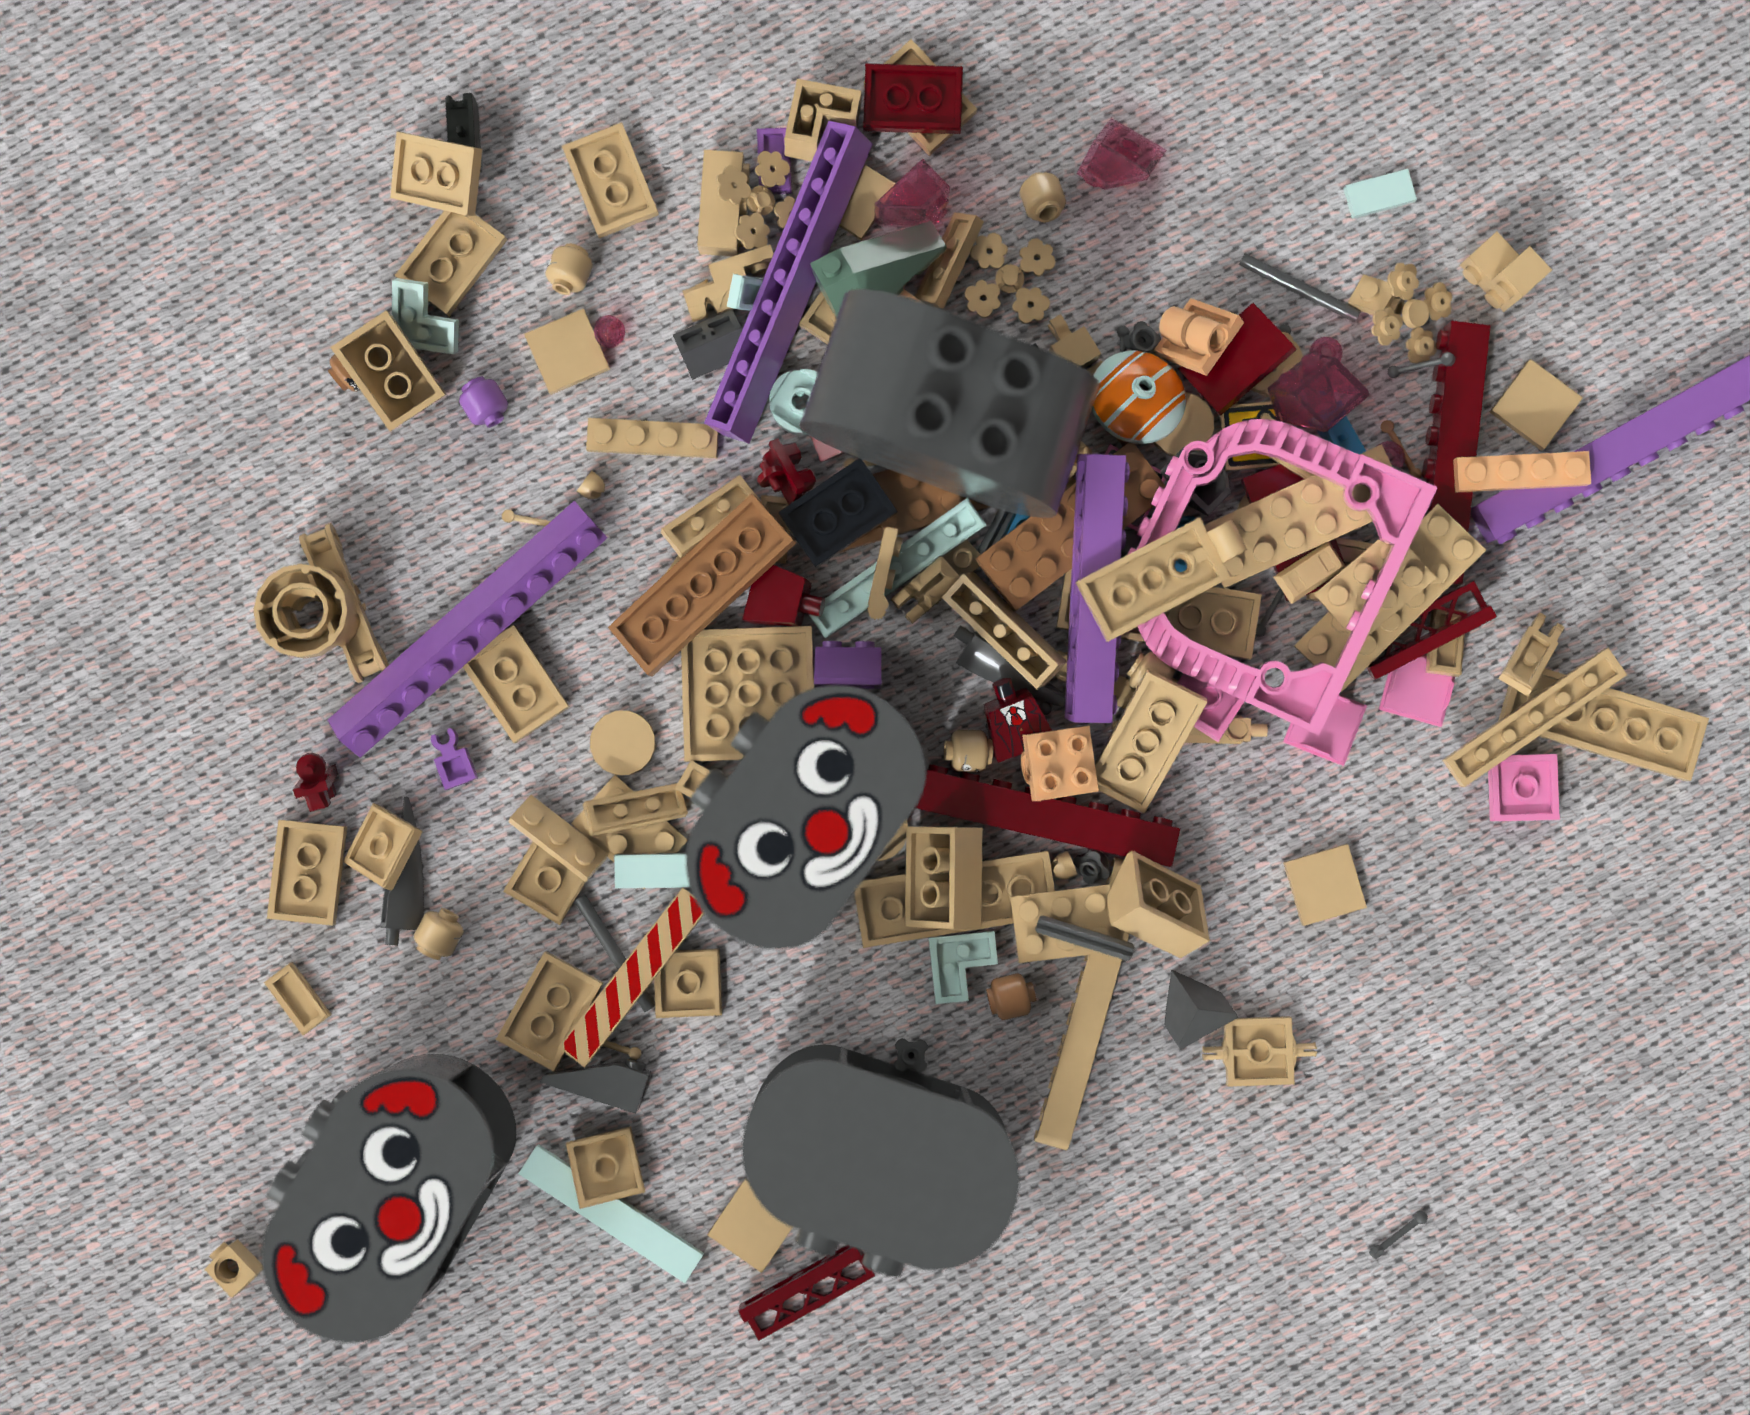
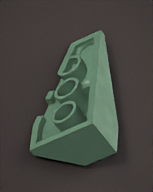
M929 221L839 248L811 262L810 265L816 283L837 319L845 292L854 289H867L899 295L903 291V286L915 275H920L947 247L933 222Z

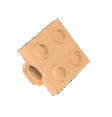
M1190 298L1183 309L1172 306L1164 312L1159 324V330L1163 338L1154 351L1162 359L1207 376L1244 322L1237 314Z
M1090 726L1023 735L1025 752L1021 754V769L1025 782L1030 785L1032 801L1099 791Z

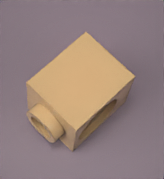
M238 1239L230 1245L223 1242L209 1256L213 1261L204 1269L231 1298L239 1294L263 1271L262 1264ZM228 1259H233L237 1262L239 1266L238 1273H234L228 1268Z

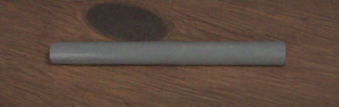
M1244 253L1239 263L1240 266L1352 322L1357 320L1361 312Z
M583 895L574 902L616 969L619 970L626 961V958L587 896ZM647 991L637 1001L644 1013L655 1007Z

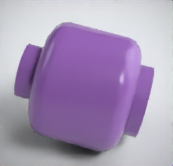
M483 376L477 377L467 382L461 388L463 393L460 395L459 403L474 425L486 424L490 428L504 420L503 413L508 408V401L494 380L485 379Z

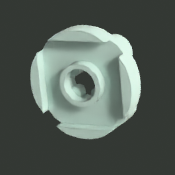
M811 369L789 371L782 374L773 384L770 391V410L775 422L785 431L795 435H808L799 426L805 408L803 407L801 410L796 409V402L793 399L795 396L802 397L804 394L810 397L818 372Z

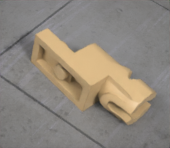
M771 245L708 264L713 281L708 282L706 279L682 291L692 322L708 318V305H712L718 315L733 309L727 307L733 274L745 276L748 273H752L753 276L765 274L773 257Z
M965 540L943 557L939 556L900 590L891 601L897 609L901 608L911 598H915L918 601V604L905 616L913 624L942 600L943 595L963 573L974 572L980 567L975 560L980 555L979 552L968 540Z

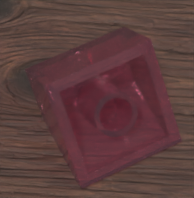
M921 159L875 203L874 222L879 227H912L932 221L935 225L948 212L946 207L949 203L950 186L924 159Z
M1309 353L1303 356L1300 362L1289 371L1281 374L1279 379L1267 388L1277 421L1323 432L1331 429L1370 396L1368 389L1336 357L1319 353Z

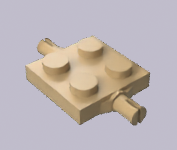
M1292 1017L1237 1018L1224 1025L1222 1046H1202L1203 1053H1212L1202 1054L1203 1061H1223L1226 1071V1085L1228 1087L1295 1084L1294 1066L1297 1057H1316L1317 1051L1307 1049H1317L1315 1042L1296 1044L1292 1034Z

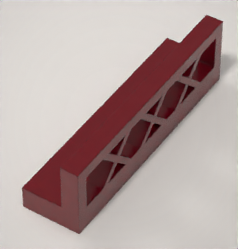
M1472 580L1436 599L1420 615L1419 624L1414 622L1411 624V626L1418 627L1414 641L1408 644L1393 641L1386 648L1384 656L1373 661L1367 667L1370 676L1376 680L1495 619L1497 616L1492 606L1486 604L1475 581ZM1471 591L1479 607L1468 613L1454 610L1458 596ZM1451 601V604H1450V607H1449V608H1446V607H1442V606H1441V605H1443V604H1445V603ZM1435 608L1448 612L1444 625L1437 629L1424 626L1428 612ZM1453 613L1460 615V617L1451 621ZM1423 629L1428 630V631H1431V632H1429V633H1427V634L1421 636V633H1422V630H1423ZM1392 645L1400 646V648L1391 652Z
M845 1245L838 1249L835 1255L823 1257L739 1305L738 1313L744 1323H749L756 1338L760 1341L875 1277V1273L862 1264L864 1253L861 1249ZM857 1260L860 1261L865 1273L854 1279L841 1275L843 1268ZM827 1277L835 1279L833 1290L826 1295L812 1291L813 1285ZM839 1280L847 1282L837 1288ZM798 1293L806 1295L801 1309L793 1311L783 1308L785 1300ZM810 1296L818 1298L817 1300L808 1304ZM769 1309L777 1311L774 1324L761 1330L755 1317ZM781 1313L788 1314V1316L779 1320Z

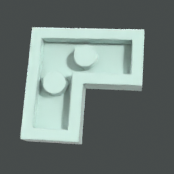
M400 278L392 280V316L414 348L453 355L457 353L459 320L428 315V282Z
M995 931L928 937L935 1004L969 1001L965 968L998 964Z

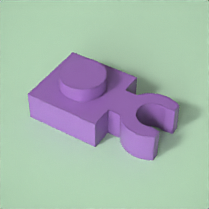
M453 728L447 729L450 739L446 744L440 742L438 735H431L432 745L437 750H440L442 756L433 760L445 790L478 779L468 749L464 747L457 750L458 734Z

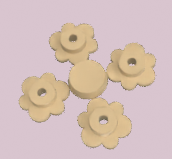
M763 151L757 157L759 164L755 167V172L758 176H761V182L764 186H756L751 190L750 186L746 183L748 180L747 174L739 172L733 165L725 167L723 174H719L716 177V182L719 185L717 194L720 199L724 201L730 199V202L736 205L741 202V199L747 198V206L752 214L750 216H741L739 218L740 225L735 228L736 238L743 241L746 249L754 247L757 249L767 245L766 236L769 235L770 228L764 224L762 215H768L774 209V213L778 217V226L785 228L795 203L792 196H787L783 202L775 204L774 196L768 189L775 185H783L786 181L785 176L790 172L788 162L781 160L782 156L778 151L772 153Z
M990 233L987 238L983 235L978 236L976 245L970 251L971 258L979 261V266L982 269H987L991 266L994 269L999 268L995 276L996 284L991 283L987 285L984 280H979L976 286L966 288L964 296L969 301L967 309L970 312L977 311L980 317L987 318L992 314L993 309L1000 307L1001 302L998 298L1000 290L1005 293L1016 292L1017 301L1013 303L1012 309L1018 313L1019 320L1025 324L1032 322L1033 319L1041 321L1044 318V311L1048 310L1050 306V300L1048 297L1041 295V290L1037 287L1031 290L1021 288L1024 284L1023 272H1033L1035 276H1042L1045 270L1053 269L1056 261L1051 255L1053 252L1052 246L1049 244L1043 245L1040 239L1034 238L1029 241L1027 247L1021 248L1019 252L1022 258L1020 268L1013 264L1003 266L1004 255L1007 254L1008 248L1005 244H1001V236L997 233ZM984 297L986 300L981 301L980 298Z
M1397 263L1394 268L1395 271H1391L1388 274L1387 282L1392 287L1391 293L1394 297H1401L1402 300L1408 301L1403 306L1402 317L1400 314H1394L1392 307L1375 311L1372 318L1374 323L1372 334L1378 336V342L1381 345L1387 346L1392 340L1399 339V329L1404 322L1407 327L1413 329L1411 338L1406 341V348L1409 350V361L1411 363L1428 361L1430 356H1433L1437 351L1436 343L1432 340L1433 333L1430 330L1424 331L1420 326L1427 322L1429 314L1432 320L1448 317L1451 313L1450 302L1452 301V294L1446 291L1444 283L1437 282L1432 288L1425 290V299L1423 301L1411 299L1414 295V289H1417L1419 286V280L1416 278L1417 269L1413 264Z

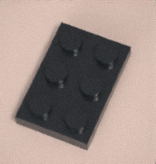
M858 458L778 513L812 564L817 568L896 515L898 511L863 460Z

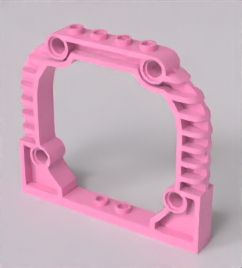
M1268 419L1242 421L1222 429L1206 443L1202 441L1189 443L1182 450L1179 458L1172 457L1165 472L1166 475L1170 476L1165 488L1158 487L1151 503L1156 509L1151 519L1145 517L1137 535L1142 537L1138 548L1134 549L1131 547L1127 555L1177 530L1196 487L1208 485L1216 480L1228 458L1252 453L1275 457L1344 488L1343 498L1346 505L1356 511L1367 510L1377 529L1379 539L1392 545L1376 581L1369 579L1361 598L1365 599L1366 602L1361 612L1355 610L1349 620L1346 629L1351 630V633L1335 667L1321 662L1309 668L1290 672L1286 665L1274 660L1264 663L1257 669L1191 640L1173 627L1165 612L1139 625L1138 629L1150 650L1168 666L1320 735L1438 487L1367 456L1356 454L1287 423ZM1195 450L1205 452L1208 457L1207 463L1200 468L1192 467L1188 462L1190 453ZM1363 484L1369 488L1370 498L1367 502L1360 503L1354 500L1352 489L1355 485ZM1271 668L1280 669L1284 675L1283 682L1277 687L1267 685L1264 679L1265 673Z

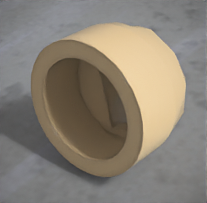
M591 470L577 492L590 500L597 499L605 491L604 480Z
M1068 851L1060 853L1053 858L1051 870L1057 878L1069 879L1078 875Z

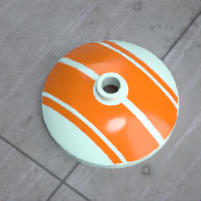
M1137 350L1119 352L1103 361L1093 375L1100 384L1092 409L1093 414L1100 425L1116 438L1135 444L1153 443L1167 437L1180 423L1186 406L1184 386L1176 371L1158 356ZM1139 384L1145 385L1148 391L1142 390Z

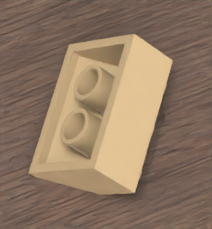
M387 310L330 347L389 431H392L447 395L391 313Z
M907 827L905 926L953 930L980 929L982 828Z
M1134 851L1129 852L1107 895L1110 925L1180 959L1208 943L1210 939L1201 886Z

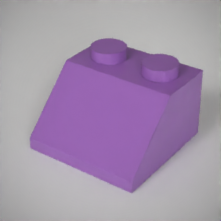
M823 641L822 647H815V688L849 686L859 689H881V647H875V642L857 641L855 642V647H842L841 641Z

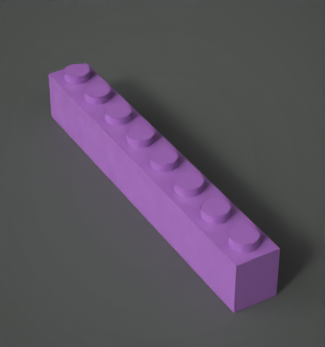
M1077 454L1064 715L1065 719L1074 723H1112V715H1115L1117 711L1114 682H1117L1119 677V666L1115 662L1116 649L1120 647L1121 635L1106 642L1075 582L1121 559V550L1124 549L1126 544L1125 530H1122L1123 516L1126 515L1128 509L1127 497L1124 496V485L1128 481L1130 473L1129 464L1126 462V455Z

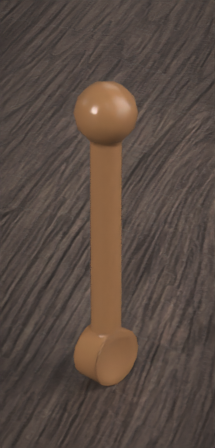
M1391 420L1383 421L1381 430L1390 436L1410 471L1409 475L1420 479L1422 472L1420 469L1415 468L1394 432V423Z

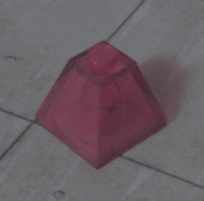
M1111 118L1093 141L1076 174L1083 177L1087 184L1093 187H1100L1103 190L1144 181L1149 178L1167 150Z

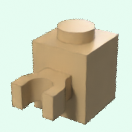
M1061 314L1049 321L1048 328L1058 342L1051 345L1048 352L1061 356L1083 369L1098 361L1101 352L1085 326L1071 333Z

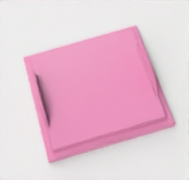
M1426 655L1388 673L1379 710L1442 727L1454 688L1455 677L1426 673Z
M1338 695L1320 735L1290 722L1283 742L1344 766L1367 705Z

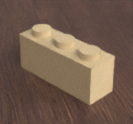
M704 150L697 242L699 254L736 256L739 255V247H744L743 241L738 240L735 236V228L740 225L739 218L741 215H747V198L741 199V202L736 205L732 204L730 199L727 201L720 199L717 194L719 185L716 182V177L719 174H723L724 168L733 165L739 172L747 174L748 180L746 183L749 184L750 164L745 163L743 152Z

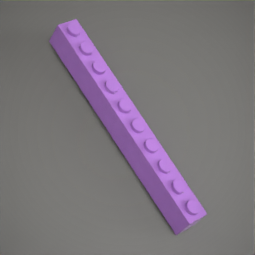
M830 120L827 123L753 303L754 306L750 310L704 424L723 436L750 444L770 391L816 283L810 263L828 254L872 147V143L856 126Z
M1750 355L1574 451H1589L1590 485L1503 490L1473 506L1470 515L1486 543L1497 539L1500 545L1517 536L1516 528L1525 524L1529 529L1546 520L1543 514L1547 511L1554 509L1558 513L1573 505L1572 498L1582 493L1584 498L1601 490L1603 487L1600 482L1610 477L1612 482H1615L1631 473L1628 468L1629 466L1639 462L1642 467L1659 458L1658 450L1667 446L1668 450L1671 451L1688 442L1685 436L1695 431L1698 436L1716 426L1713 420L1723 415L1725 420H1728L1743 412L1742 404L1750 400Z
M573 501L327 720L338 740L361 758L607 539L606 535L580 506Z

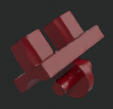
M774 439L769 442L770 449L763 456V462L759 464L763 472L757 477V482L764 488L771 486L775 493L781 491L788 505L799 499L803 493L813 489L816 478L811 469L806 468L797 471L794 465L799 464L802 458L801 451L796 443L782 445L779 439Z
M306 753L297 761L296 772L300 779L293 788L296 799L305 797L310 812L329 807L331 804L330 799L337 794L333 784L338 775L336 764L329 766L326 770L325 760L316 753Z

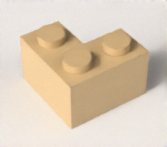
M797 79L784 137L785 156L812 161L829 120L857 127L861 111L862 91Z
M1497 231L1460 264L1464 269L1463 275L1466 280L1473 285L1478 284L1486 293L1485 299L1496 309L1500 308L1503 312L1524 297L1552 271L1531 246L1519 255Z

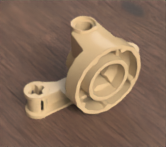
M329 523L325 525L323 530L308 536L305 533L299 535V541L309 565L296 564L282 567L267 577L256 595L253 609L255 623L264 641L281 654L306 659L322 656L336 646L342 647L354 679L357 683H361L364 681V677L383 671L389 666V663L371 629L365 613L366 605L365 603L361 604L358 596L361 592L357 585L353 583L345 563L343 547L337 531ZM312 601L322 602L324 615L320 623L314 628H301L294 611H301L304 605Z

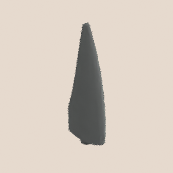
M961 625L958 627L954 637L967 645L957 659L956 664L992 683L1003 678H1011L1015 691L1027 688L1034 699L1065 707V693L1050 683L1036 689L976 630L972 633Z
M404 797L401 818L417 827L409 797ZM419 840L393 890L385 889L383 895L380 928H386L385 945L398 946L400 929L416 930L424 916V876Z

